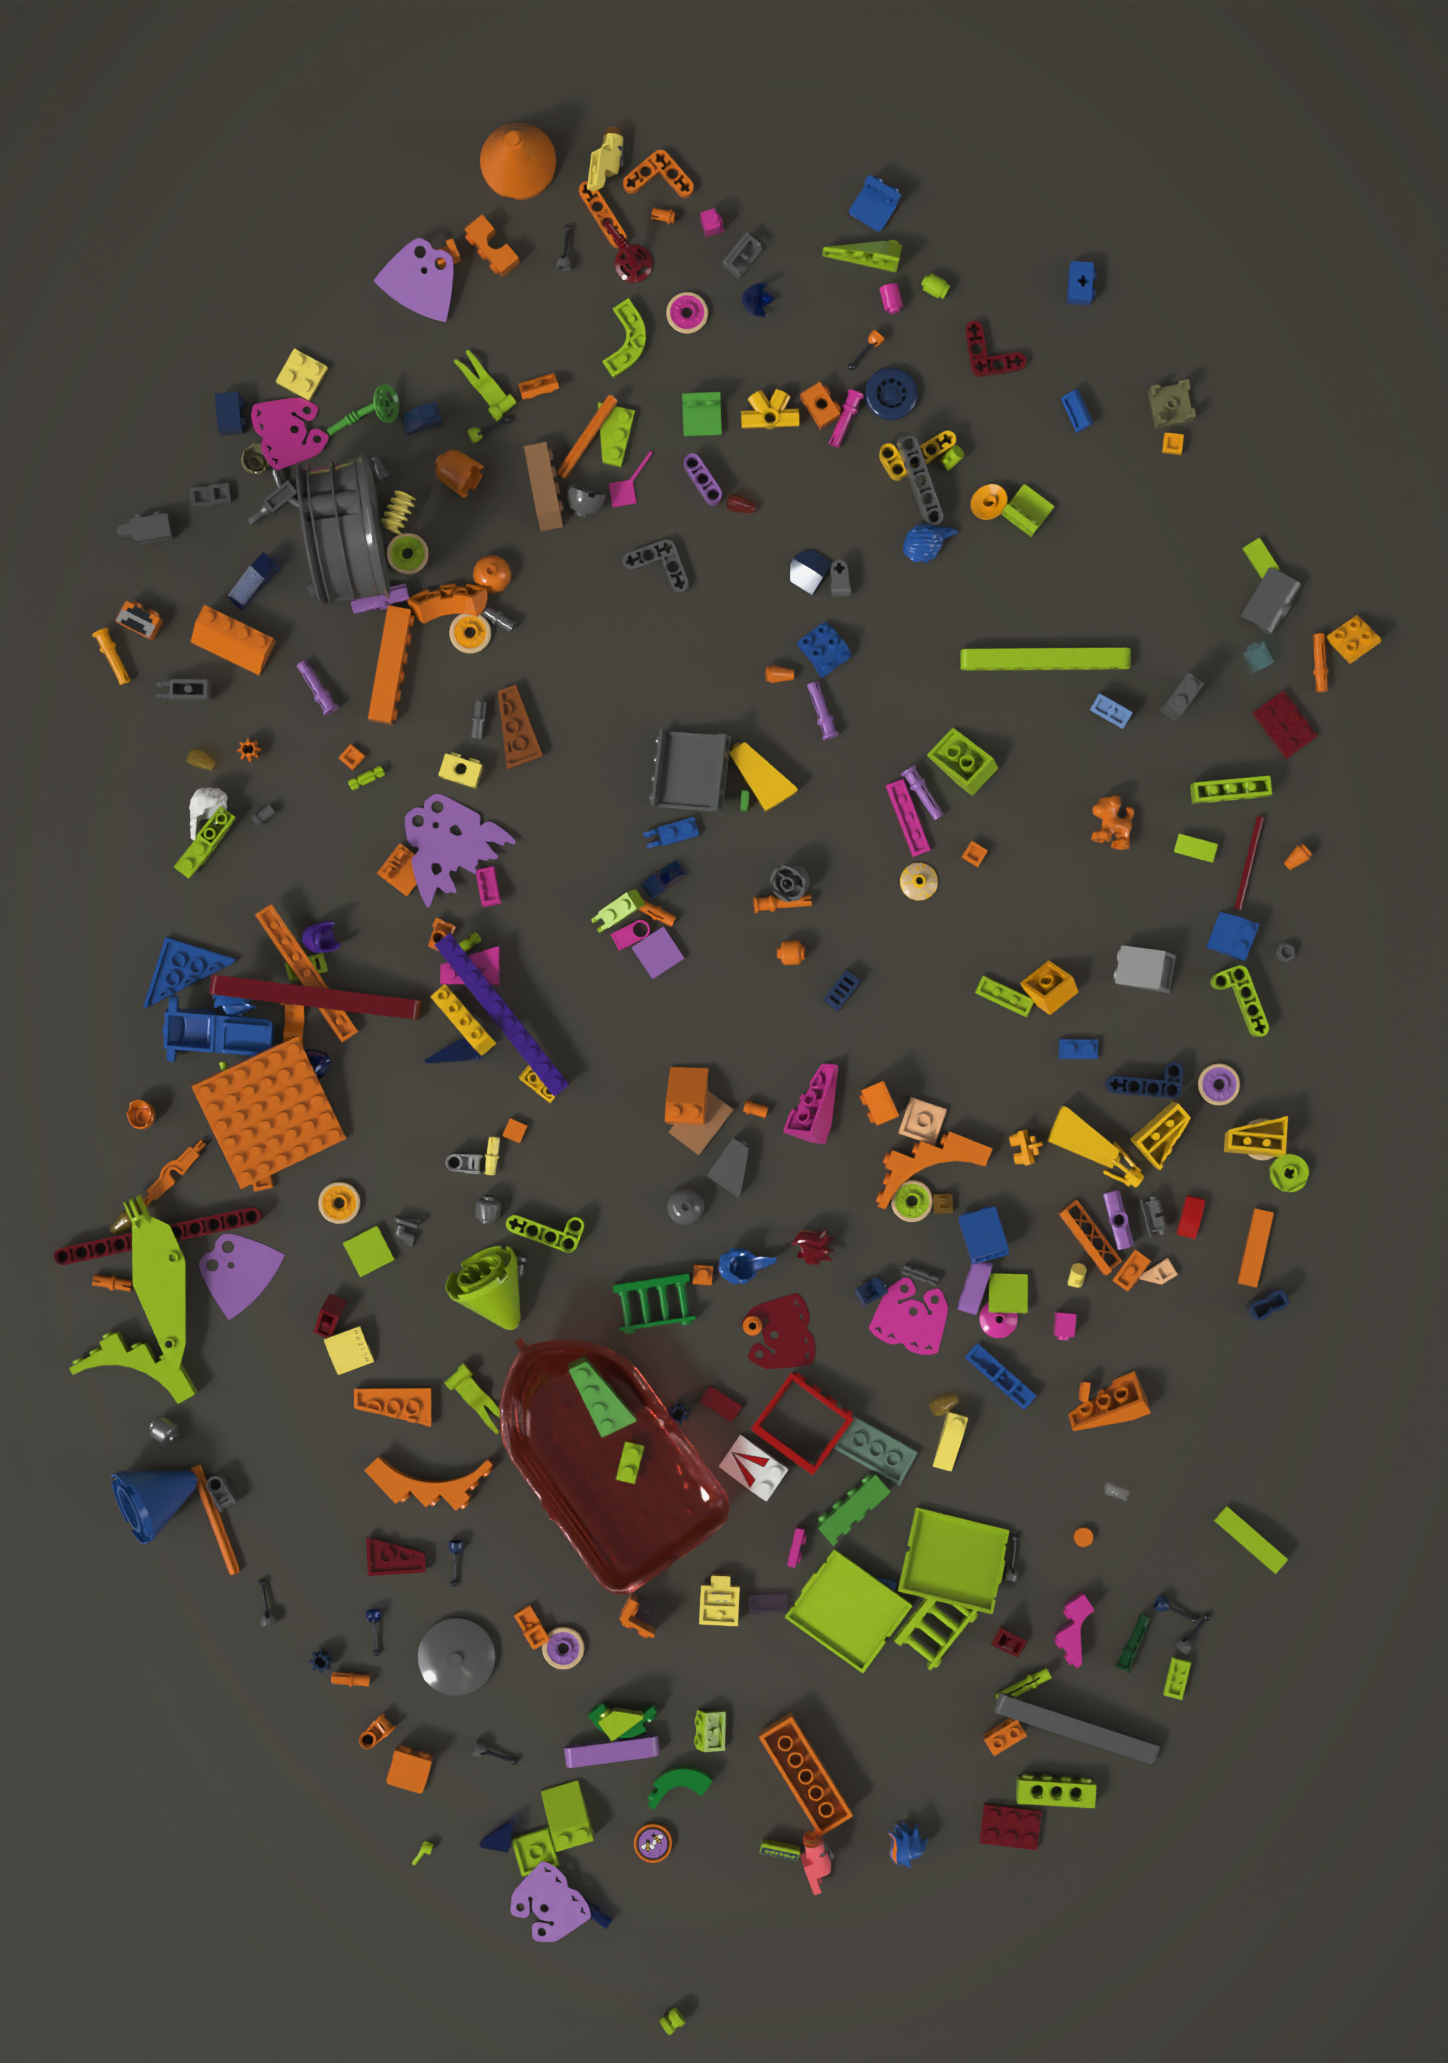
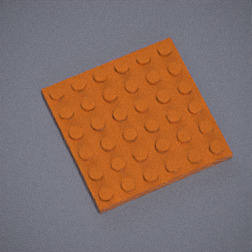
M297 1035L191 1085L241 1189L346 1139Z

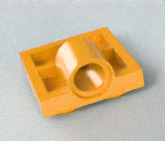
M1358 615L1326 636L1327 641L1350 664L1381 643V638Z

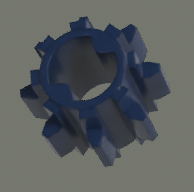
M675 1401V1407L668 1406V1410L671 1413L667 1415V1418L673 1419L672 1425L675 1422H679L680 1426H682L683 1419L689 1420L685 1414L689 1413L690 1409H684L685 1403H682L680 1406ZM676 1409H681L684 1412L681 1414V1418L673 1416Z
M321 1648L319 1653L315 1651L312 1653L314 1657L309 1660V1663L314 1665L313 1671L318 1669L320 1674H322L324 1668L325 1670L331 1669L329 1663L334 1661L329 1656L331 1651L326 1653ZM317 1657H322L326 1664L321 1665V1662L317 1661Z

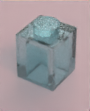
M1257 642L1247 646L1248 650L1243 653L1253 673L1274 663L1264 642L1260 644Z

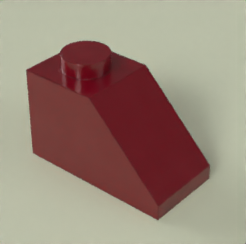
M329 1293L320 1310L313 1333L325 1338L332 1337L342 1317L347 1301Z

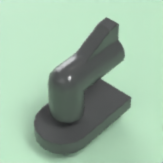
M396 1215L394 1221L399 1224H397L395 1236L412 1247L416 1234L404 1230L406 1226L417 1229L420 1219Z
M520 1252L519 1256H516L519 1262H527L529 1257H523L524 1252ZM517 1263L518 1281L522 1282L524 1264Z

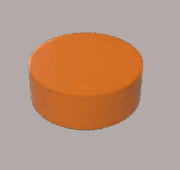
M1079 1527L1075 1530L1073 1538L1078 1546L1087 1547L1093 1541V1534L1088 1528Z

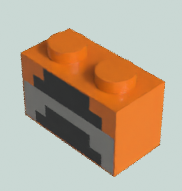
M134 600L132 603L125 601L116 622L153 641L163 623V620L159 617L160 614L152 609H149V611L142 609L143 605Z

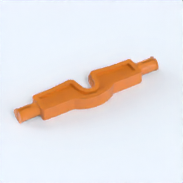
M200 1140L194 1147H189L177 1160H173L163 1167L159 1179L147 1190L148 1194L143 1199L146 1207L153 1199H159L168 1189L175 1185L176 1180L171 1176V1170H176L180 1175H184L200 1157L199 1152L207 1145L203 1140Z

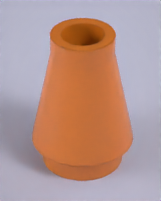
M771 664V666L766 667V682L772 684L793 680L794 669Z
M1302 843L1300 846L1297 845L1283 863L1291 871L1310 860L1309 857L1312 856V853Z

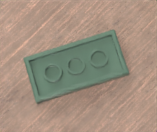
M852 1414L854 1420L833 1448L900 1486L918 1451Z

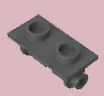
M1157 1195L1141 1199V1208L1144 1213L1149 1236L1167 1233L1166 1229L1168 1228L1164 1216L1158 1217L1157 1214L1163 1212Z

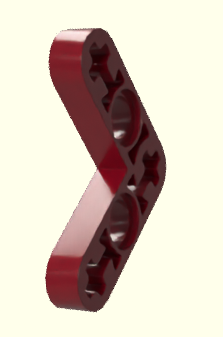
M971 321L967 324L965 336L971 372L974 376L986 377L1018 372L1025 367L1026 357L1020 352L987 357L981 323ZM972 326H975V329H979L976 333V340H973V332H969ZM975 344L980 345L982 352L979 354L973 353L972 346ZM1009 358V362H1014L1015 358H1018L1022 362L1020 366L1013 363L1009 365L1010 368H1007L1008 362L1006 359ZM1001 360L1004 363V367L1000 370L995 369L993 366L994 361ZM988 361H990L991 371H988L989 367L983 368L982 372H979L978 369H975L978 363H980L981 366H987Z

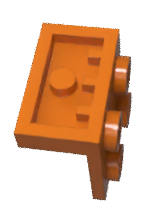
M631 1593L620 1612L619 1620L622 1621L621 1624L629 1629L633 1627L639 1630L638 1634L644 1638H654L656 1629L634 1617L640 1603H638V1596Z

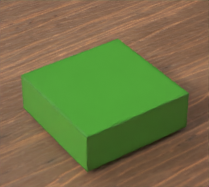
M742 790L740 811L747 812L749 792Z

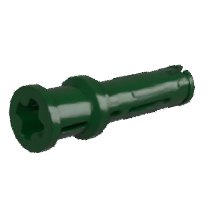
M1140 1613L1126 1647L1122 1648L1121 1651L1123 1653L1118 1663H1115L1116 1667L1131 1673L1132 1663L1138 1657V1647L1152 1618Z

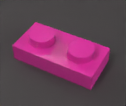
M796 1526L787 1561V1566L795 1568L796 1563L800 1564L802 1552H799L801 1544H805L807 1533H804L803 1527Z

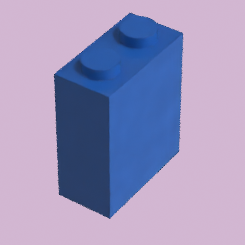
M986 1206L981 1208L980 1211L973 1213L971 1211L965 1212L958 1217L972 1265L1009 1255V1247L995 1206Z

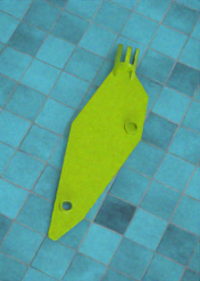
M137 1195L136 1199L133 1197L129 1199V1202H123L132 1222L133 1286L170 1370L177 1372L180 1369L186 1345V1260L171 1226L150 1216L141 1195ZM168 1341L172 1342V1347H168Z

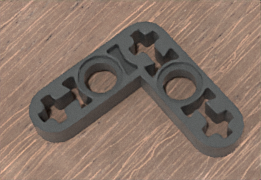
M668 539L662 540L624 555L622 560L623 566L629 571L662 561L673 591L678 594L687 591L689 586L688 579L673 541ZM665 544L669 547L672 546L670 553L662 551L660 552L661 557H658L655 547L662 550ZM645 551H653L655 554L654 558L646 560L644 558ZM638 553L641 554V559L644 562L640 564V560L634 562V566L626 564L629 557L637 559ZM670 562H677L679 569L675 572L668 569ZM682 572L683 575H679L681 582H685L683 589L675 587L677 584L676 577L672 579L671 576H676Z

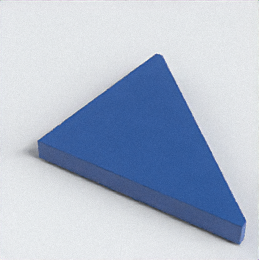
M165 937L143 1007L148 1008L170 997V995L235 963L237 959Z

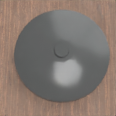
M463 1617L447 1618L434 1624L424 1635L418 1651L419 1668L424 1679L435 1690L451 1696L466 1695L479 1689L490 1677L495 1665V1646L489 1633L477 1622Z

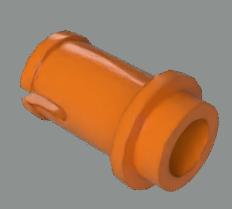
M653 207L651 220L664 221L670 225V223L675 221L676 212L672 209L669 211Z
M752 1100L746 1101L743 1112H746V1115L750 1113L763 1118L766 1117L768 1106L753 1103Z

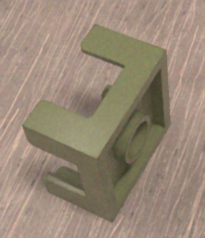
M1189 379L1181 380L1177 385L1160 388L1159 384L1150 387L1148 395L1155 429L1193 422L1196 413L1194 407L1191 409L1188 394L1190 390Z

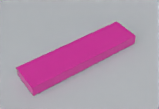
M904 779L886 785L912 857L931 851Z

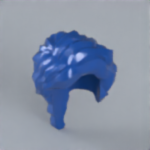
M929 524L917 525L907 533L904 540L903 553L913 562L921 561L928 563L929 560L935 559L943 545V540L951 537L953 534L957 535L958 530L956 528L936 527Z
M733 1247L720 1256L718 1268L720 1275L732 1284H745L756 1277L758 1270L776 1264L777 1258L756 1257L750 1250L742 1247L738 1249Z

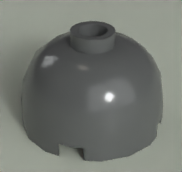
M569 484L567 491L568 505L576 511V515L581 517L597 513L602 508L606 494L600 490L588 486L586 488L580 487L579 484Z
M785 863L773 871L770 883L773 884V892L779 899L791 902L803 897L809 888L810 880L807 871L801 865Z
M679 1188L672 1192L668 1198L667 1212L670 1218L677 1224H694L699 1221L704 1213V1199L693 1188Z

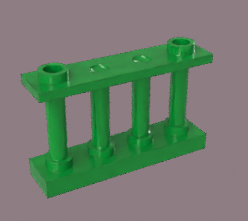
M689 1273L613 1284V1292L618 1293V1296L621 1297L625 1323L624 1326H619V1331H624V1334L635 1333V1329L677 1322H681V1325L692 1324V1320H696V1315H689L685 1290L686 1282L690 1281ZM675 1284V1287L678 1288L682 1317L670 1318L666 1293L667 1285ZM656 1287V1290L659 1291L663 1320L651 1321L647 1296L648 1288ZM637 1290V1293L640 1294L644 1323L632 1324L628 1294H630L629 1291Z

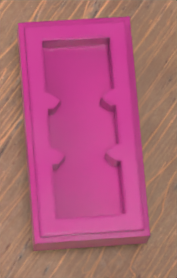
M495 867L477 869L476 876L482 907L502 904Z

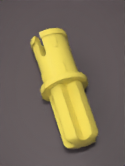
M489 1137L487 1154H485L484 1174L496 1175L497 1161L500 1158L498 1156L499 1137Z

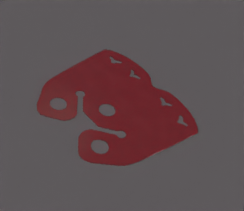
M797 1293L753 1307L742 1320L741 1324L743 1327L744 1320L750 1316L758 1317L762 1325L765 1318L769 1319L762 1334L764 1343L771 1349H774L775 1353L771 1354L762 1344L756 1343L748 1353V1358L751 1362L764 1369L809 1366L813 1363L815 1341L813 1335L807 1330L810 1320L809 1312L804 1300ZM795 1300H797V1303L800 1305V1307L797 1306V1305H794V1304H795ZM801 1313H803V1315H802L803 1321L799 1318V1316L801 1315ZM772 1331H776L778 1333L777 1339L770 1338V1333ZM805 1337H807V1342L809 1343V1345L807 1343H804ZM758 1350L763 1352L761 1359L755 1357V1353ZM808 1352H809V1355H808L809 1359H807V1358L804 1356V1355L807 1354Z

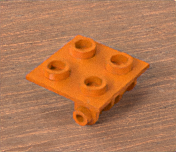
M399 843L377 872L380 877L405 896H408L417 884L412 866V858L415 854Z

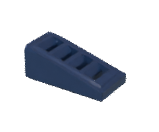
M845 970L822 1001L838 1012L861 980L848 970ZM845 977L848 978L850 981L854 983V985L851 986L843 979ZM840 983L843 984L845 987L849 989V991L846 992L838 985ZM835 989L844 995L843 999L834 993ZM831 995L840 1001L838 1005L829 998Z

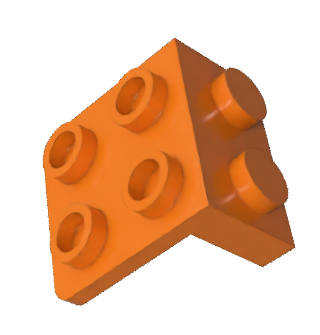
M397 1745L386 1782L389 1785L421 1794L424 1791L434 1756H430L429 1753L424 1751L417 1752L411 1750L408 1746Z

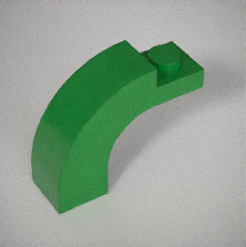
M602 1701L588 1711L587 1715L592 1723L603 1733L605 1731L598 1721L601 1718L599 1715L609 1708L605 1701ZM654 1703L642 1710L644 1718L618 1738L634 1737L645 1732L646 1725L644 1722L649 1723L656 1718L657 1708Z
M691 1765L670 1767L653 1780V1786L657 1789L653 1788L647 1796V1799H649L647 1806L654 1810L664 1795L670 1789L678 1786L690 1788L702 1797L713 1782V1776Z

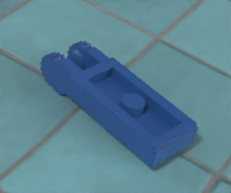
M694 817L657 827V829L643 833L644 837L647 838L659 834L661 839L660 841L647 844V849L661 845L666 846L699 836Z

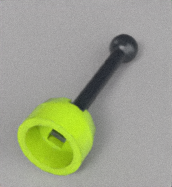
M506 416L504 420L482 430L478 427L468 429L467 433L473 444L479 442L482 439L483 433L502 424L511 423L512 418Z

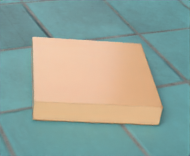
M910 1097L898 1133L935 1146L947 1109Z

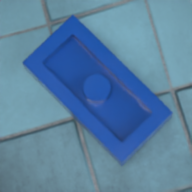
M1059 1039V1059H1098V1040Z

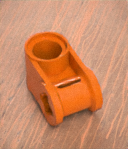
M382 1713L363 1730L359 1738V1744L364 1749H371L379 1741L387 1737L396 1727L391 1725L385 1718V1714ZM370 1734L374 1741L366 1743L363 1736Z

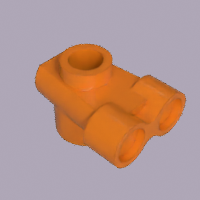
M435 918L432 925L434 929L428 947L439 951L435 946L436 942L434 940L436 938L443 939L449 933L453 936L457 927L439 918Z

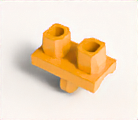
M1027 1129L1018 1131L1017 1134L1010 1136L1011 1146L1020 1145L1022 1152L1014 1154L1015 1164H1025L1026 1166L1035 1163L1033 1154L1039 1155L1038 1147L1043 1146V1143H1037L1035 1136H1031L1029 1139Z

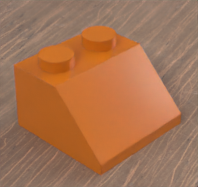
M884 1081L860 1090L862 1094L859 1097L863 1106H868L870 1112L867 1115L871 1124L875 1122L876 1125H880L899 1117Z

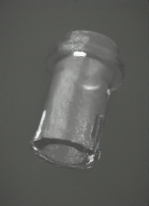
M1107 1482L1103 1491L1107 1497L1113 1496L1123 1501L1127 1500L1126 1496H1129L1130 1492L1129 1489L1114 1485V1482Z

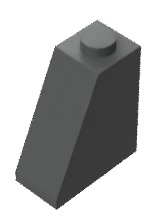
M740 1137L737 1140L732 1138L707 1174L709 1178L736 1197H739L741 1194L749 1148L746 1147L748 1143Z

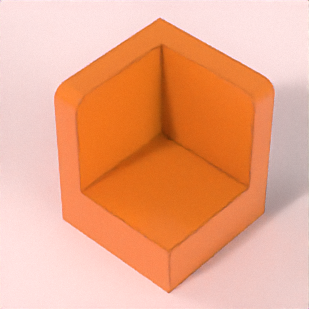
M453 238L446 241L447 246L437 249L449 253L453 259V264L461 262ZM439 257L436 259L440 270L446 267L444 258Z

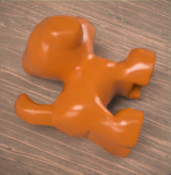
M1119 796L1101 797L1097 804L1093 806V814L1102 819V827L1099 831L1092 833L1091 840L1098 843H1104V840L1110 842L1112 834H1115L1116 839L1112 841L1111 848L1124 850L1130 847V832L1133 827L1131 821L1134 816V810L1131 807H1126L1125 818H1119L1117 814L1122 803Z

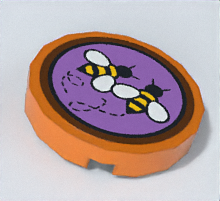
M649 1823L638 1829L634 1838V1848L640 1859L650 1863L660 1862L671 1851L672 1838L666 1827L657 1823Z

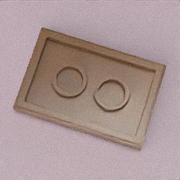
M707 1090L706 1126L674 1125L668 1133L697 1155H700L732 1113L733 1109Z

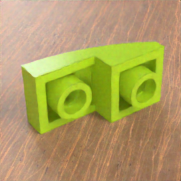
M1179 834L1174 852L1214 863L1219 844Z

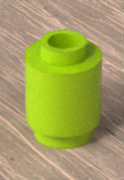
M933 273L930 276L926 274L921 283L924 286L923 291L944 299L951 286L947 284L946 280Z

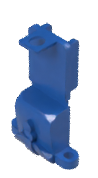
M170 995L169 1009L165 1011L163 1025V1049H167V1062H176L177 1050L254 1056L272 1047L275 1039V1024L268 1018L217 1015V1012L214 1010L180 1008L179 996Z

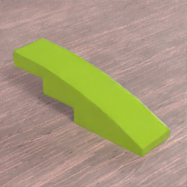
M1227 1506L1214 1520L1275 1574L1288 1561L1284 1555Z

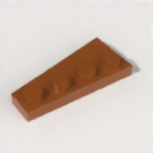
M516 684L499 690L498 697L507 770L541 758L543 755Z

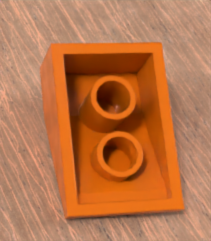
M670 1067L665 1106V1122L667 1124L706 1126L708 1068Z

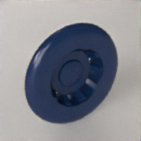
M895 367L883 368L874 373L866 384V403L869 409L882 419H901L907 416L917 403L918 388L916 382L909 373Z

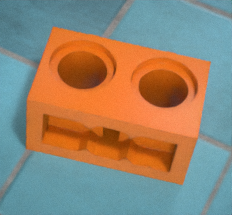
M1012 1718L1005 1720L982 1735L994 1756L1027 1737L1019 1721Z

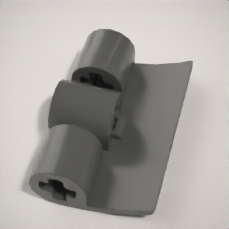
M1269 568L1241 617L1257 624L1262 632L1273 635L1280 621L1291 608L1292 601L1298 593L1301 584L1293 578L1273 568Z

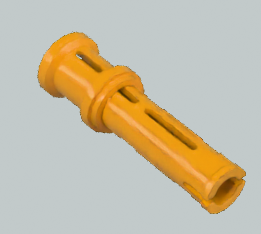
M106 627L94 632L92 636L97 639L101 647L99 649L100 652L107 657L121 686L123 683H129L131 679L115 649L116 643L112 641L108 633L109 629Z

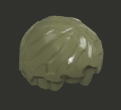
M253 443L243 451L241 464L246 472L259 475L267 472L271 467L262 453L261 443Z

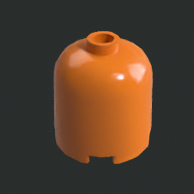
M456 449L440 454L435 462L437 479L463 498L468 496L466 492L470 488L472 490L476 488L483 475L480 472L484 468L482 464Z

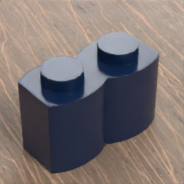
M1273 1289L1268 1291L1262 1298L1250 1301L1246 1305V1309L1253 1320L1260 1321L1269 1317L1273 1311L1284 1309L1290 1301L1284 1290Z

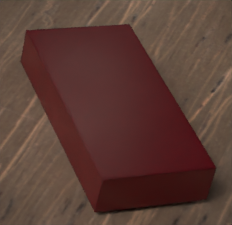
M711 1385L700 1400L702 1404L730 1422H733L742 1408V1405Z

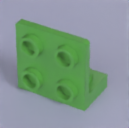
M720 392L682 393L684 436L721 435Z

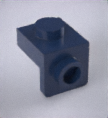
M879 1276L854 1289L862 1306H866L879 1297L888 1294L887 1286Z

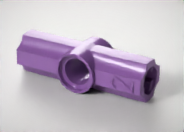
M406 584L390 587V598L380 595L350 600L354 614L370 610H384L393 604L407 601L410 597Z
M1119 1190L1104 1193L1103 1198L1117 1249L1120 1250L1134 1246L1128 1217L1125 1213ZM1118 1214L1123 1217V1222L1120 1225L1114 1223V1217Z

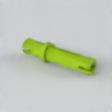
M1045 1668L1033 1675H1027V1678L1001 1692L1007 1694L1012 1692L1010 1695L1017 1697L1032 1688L1036 1689L1037 1685L1052 1679L1048 1669Z

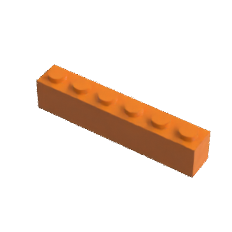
M388 606L368 715L370 721L393 725V720H397L398 709H396V703L400 702L401 699L399 686L400 683L404 682L405 672L402 669L403 664H407L408 660L406 647L407 645L410 646L411 643L409 630L410 626L413 627L415 615H412L411 609Z

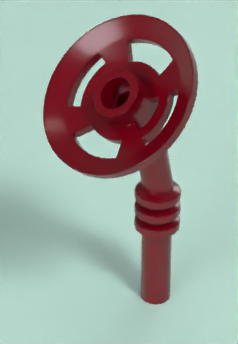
M609 219L606 220L603 225L612 235L614 243L620 249L615 258L617 274L624 281L630 283H638L645 280L650 275L653 267L650 253L642 246L629 245V242L623 234L617 231ZM637 250L643 252L647 259H644L643 255L637 252ZM623 254L626 255L625 260L620 259ZM623 266L624 270L627 273H629L630 276L624 274L620 267ZM643 266H646V271L642 275L637 276L636 272L641 270Z

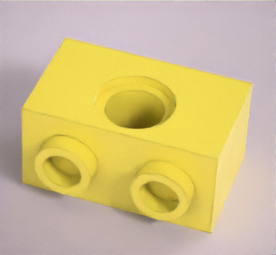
M451 752L450 755L445 753L439 777L477 789L483 766L479 764L480 761L469 758V760L462 759V755ZM459 765L467 767L464 774L457 773L456 769Z

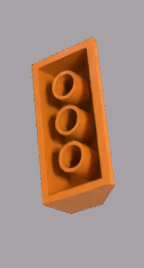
M206 605L203 606L195 622L191 643L259 676L276 643L272 637Z

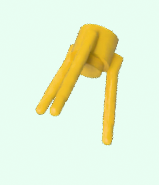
M1114 1142L1113 1145L1120 1150V1154L1132 1168L1128 1170L1117 1160L1112 1159V1162L1125 1172L1124 1177L1126 1179L1106 1170L1103 1173L1123 1182L1128 1187L1132 1185L1136 1188L1144 1179V1175L1140 1173L1141 1169L1133 1163L1123 1149Z

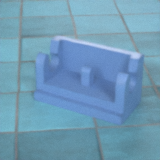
M1098 693L1090 707V711L1122 729L1133 713L1101 693Z

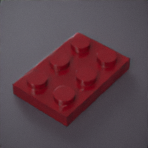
M1284 690L1252 713L1285 759L1317 737V734Z
M983 1803L979 1843L1037 1850L1042 1811Z

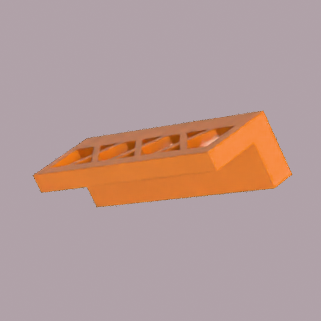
M1077 1199L1058 1212L1103 1275H1108L1114 1267L1122 1262L1121 1258ZM1075 1205L1080 1210L1079 1219L1072 1218L1068 1212ZM1081 1222L1089 1223L1092 1226L1091 1235L1084 1234L1081 1230ZM1093 1237L1100 1238L1103 1241L1102 1250L1095 1249L1092 1245ZM1104 1253L1112 1254L1116 1261L1108 1266L1103 1260Z

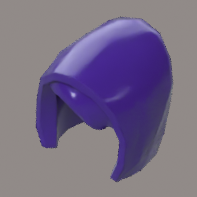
M333 921L314 923L304 930L301 937L304 947L314 953H327L341 947L340 943L337 944L334 938L332 926L335 924Z

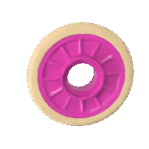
M683 292L670 300L666 315L669 324L676 331L690 334L700 330L705 325L708 318V307L699 295L692 292ZM685 308H690L693 314L691 317L686 318L682 315V311Z

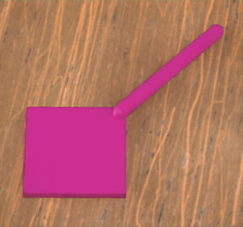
M652 451L647 454L630 480L609 483L613 508L637 503L633 481L653 454Z

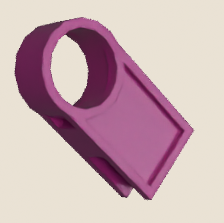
M638 920L612 933L611 936L620 951L648 937L650 927L644 920ZM637 923L647 925L648 932L645 936L638 937L634 934L633 929Z

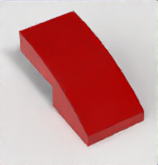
M1186 1195L1176 1231L1177 1235L1196 1239L1205 1199Z

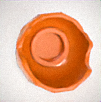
M136 1099L129 1103L130 1108L126 1115L129 1123L134 1128L144 1130L154 1123L156 1113L155 1108L150 1102Z

